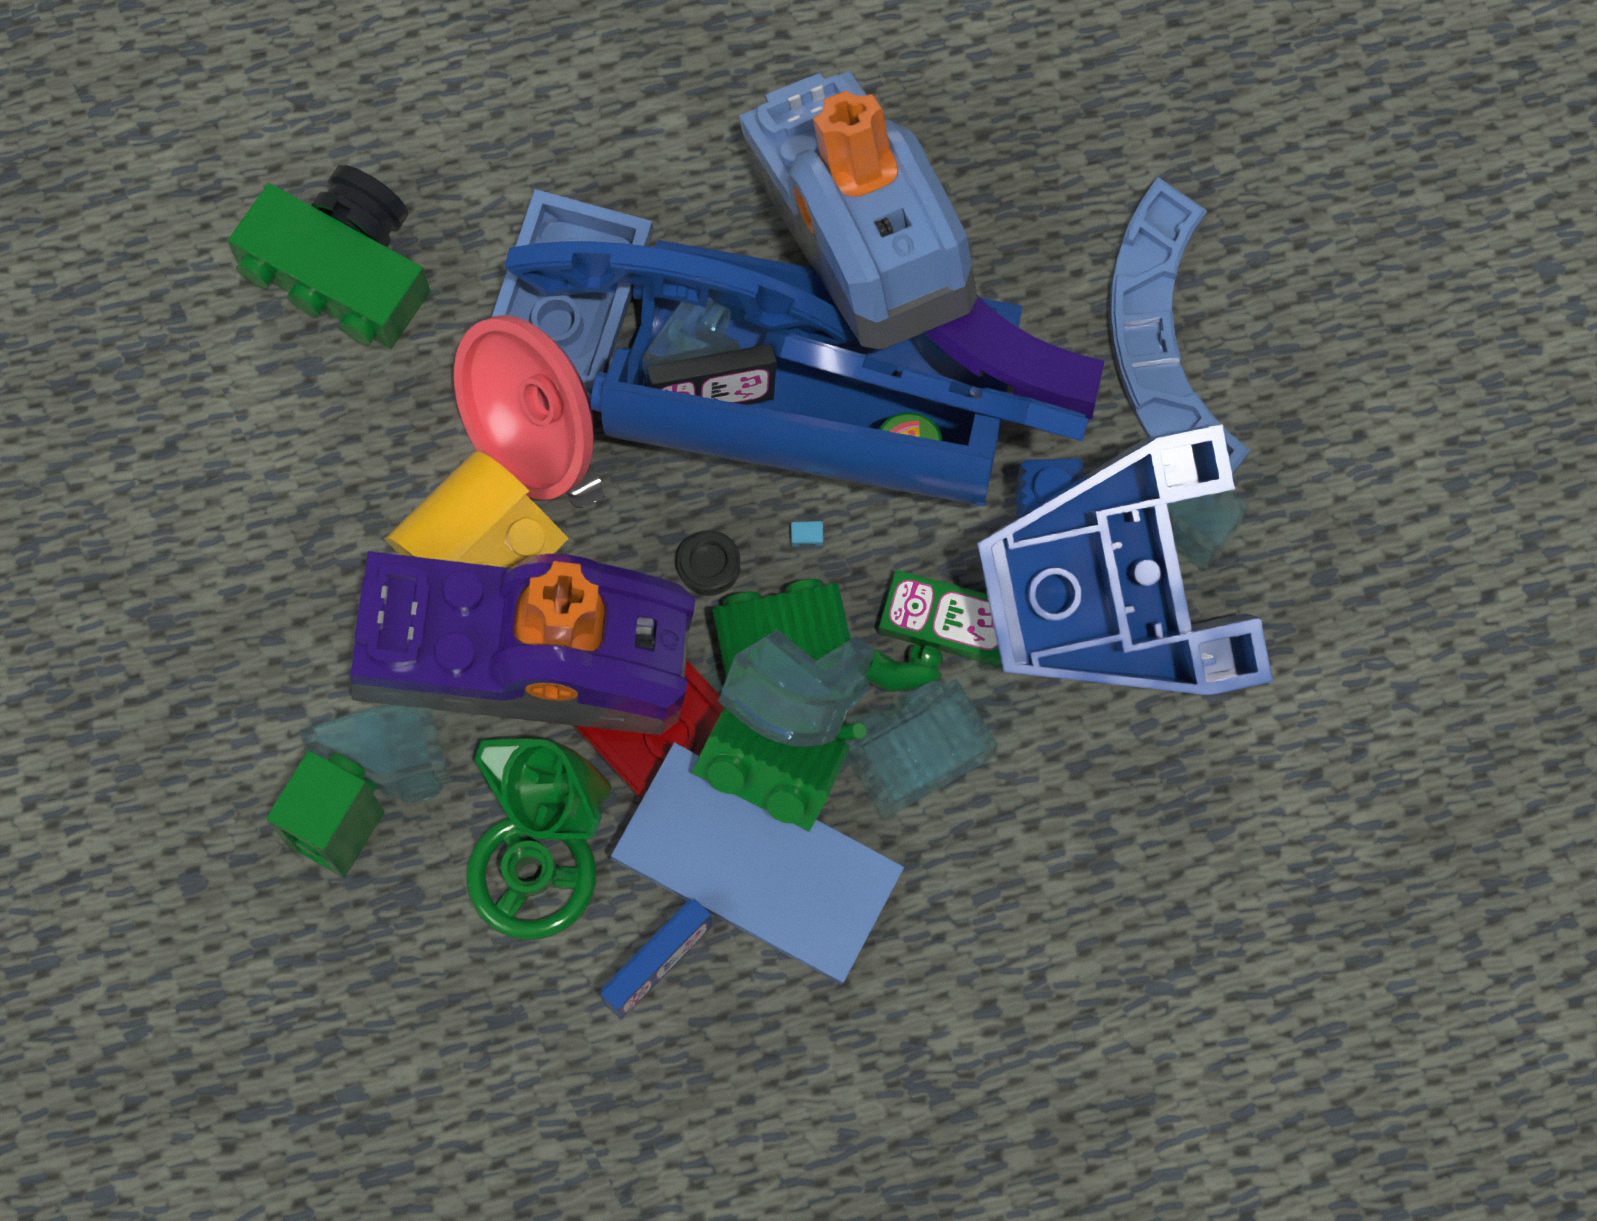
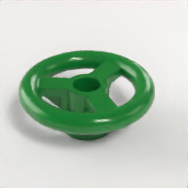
M508 817L500 820L481 836L468 862L467 889L476 912L494 930L516 939H543L566 930L585 912L593 897L596 886V862L587 840H561L571 851L577 868L556 867L551 853L544 845L535 841H527L523 832ZM505 841L508 850L502 858L501 872L509 889L496 905L488 892L486 870L493 852ZM537 864L542 868V872L535 881L524 882L519 879L520 871L524 866ZM548 888L574 890L566 905L549 917L539 920L514 918L529 896L541 894Z

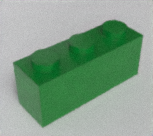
M269 182L227 240L238 263L236 269L248 281L264 289H267L271 283L288 292V299L300 310L314 317H318L321 312L330 315L340 321L339 327L348 336L367 346L375 340L392 349L431 292L422 266Z

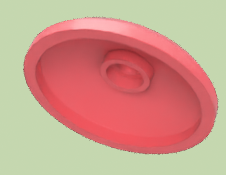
M498 315L473 325L461 339L454 363L456 401L462 422L476 451L490 456L514 475L529 490L526 494L529 498L549 500L568 493L579 485L585 477L591 462L594 445V420L591 404L576 367L556 341L526 320L510 315Z

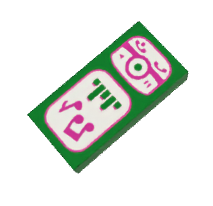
M895 571L878 634L924 647L928 645L942 652L1001 667L987 594L904 571Z

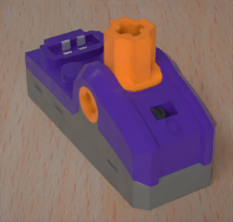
M368 551L350 674L352 700L661 735L678 722L686 694L687 679L685 678L689 629L694 613L695 598L680 584L569 554L534 555L522 560L512 568Z

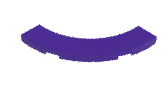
M978 295L969 314L924 332L947 355L980 377L986 372L999 381L1013 386L1014 395L1035 399L1085 414V418L1092 420L1104 360L1056 347L1030 335L996 313Z

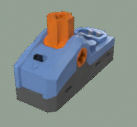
M850 71L824 79L821 73L815 74L765 94V104L739 115L754 175L861 346L883 350L971 312L977 300V292L967 234L916 136L909 128L884 119L883 109L873 94L866 95Z

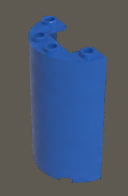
M657 240L655 247L694 254L753 270L806 291L837 307L812 267ZM633 285V298L642 300L641 325L632 349L625 347L622 349L616 348L608 372H597L592 389L591 410L602 412V424L606 436L985 506L1000 431V418L978 415L777 357H775L777 364L774 400L743 405L647 387V367L649 365L760 346L764 344L766 333L771 331L744 320L745 310L740 307L708 298L706 307L681 301L654 297L655 286ZM981 298L996 313L1019 328L1022 305ZM921 333L883 350L861 346L856 336L854 341H849V343L832 345L904 368L906 366L954 379L977 388H989L1007 393L1008 384L999 381L986 372L980 377L972 373L947 355L925 333ZM904 412L918 413L928 417L938 426L942 435V441L880 430V427L893 415Z

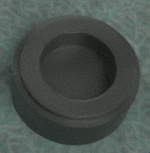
M704 530L694 533L683 542L678 552L677 565L680 578L687 588L700 595L713 596L727 591L735 584L740 574L741 561L738 547L730 537L719 531Z

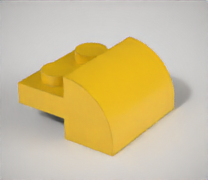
M474 451L384 539L399 555L512 568L531 556L554 554L569 538L526 495L529 490L514 475L490 456L480 451Z

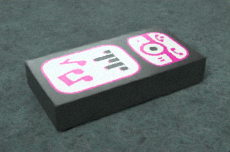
M771 344L649 365L647 367V387L743 405L774 400L777 361Z

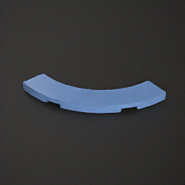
M1157 177L1141 200L1127 227L1117 257L1112 281L1109 319L1112 350L1119 379L1130 407L1148 438L1206 425H1221L1201 400L1198 393L1193 392L1180 363L1181 356L1175 336L1172 311L1173 289L1179 264L1192 236L1205 219L1207 210L1159 177ZM1223 426L1233 476L1248 457L1250 449L1231 435ZM1219 493L1205 495L1204 497L1213 502Z

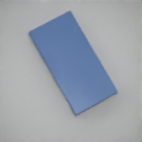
M674 742L614 849L611 860L686 901L689 899L692 901L695 898L711 915L842 985L904 867L817 819L810 832L794 824L782 823L774 819L768 811L733 794L719 792L709 782L691 774L699 755Z

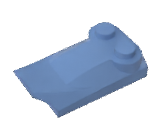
M535 189L515 247L560 241H595L649 246L654 228L651 220ZM507 270L492 317L498 315L518 317L548 334L571 359L591 401L597 372L606 373L633 295L634 284L617 283L614 293L579 292L547 296Z

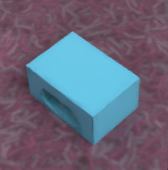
M823 521L791 522L792 547H800V544L823 546Z

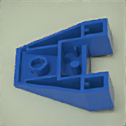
M1222 424L1206 425L1145 438L977 542L1003 672L1202 695H1213L1273 682L1260 617L1243 613L1191 624L1167 503L1235 489Z

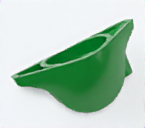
M544 739L481 740L474 760L508 818L518 829L536 839L577 840L595 838L603 813L600 804L607 801L612 787L610 782L592 763L575 750L555 741Z

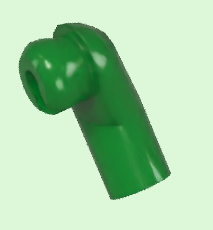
M916 644L909 650L908 662H900L873 647H864L854 657L853 670L856 675L886 692L928 689L934 686L942 676L938 670L942 664L943 655L934 647L925 645L923 648Z

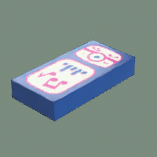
M695 898L692 901L689 899L601 989L600 995L604 1005L622 1020L713 927L711 914Z

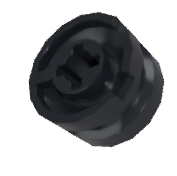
M338 165L327 181L330 189L328 192H320L311 206L387 247L391 241L389 236L390 230H398L409 214L406 205L390 188L373 176L348 165Z

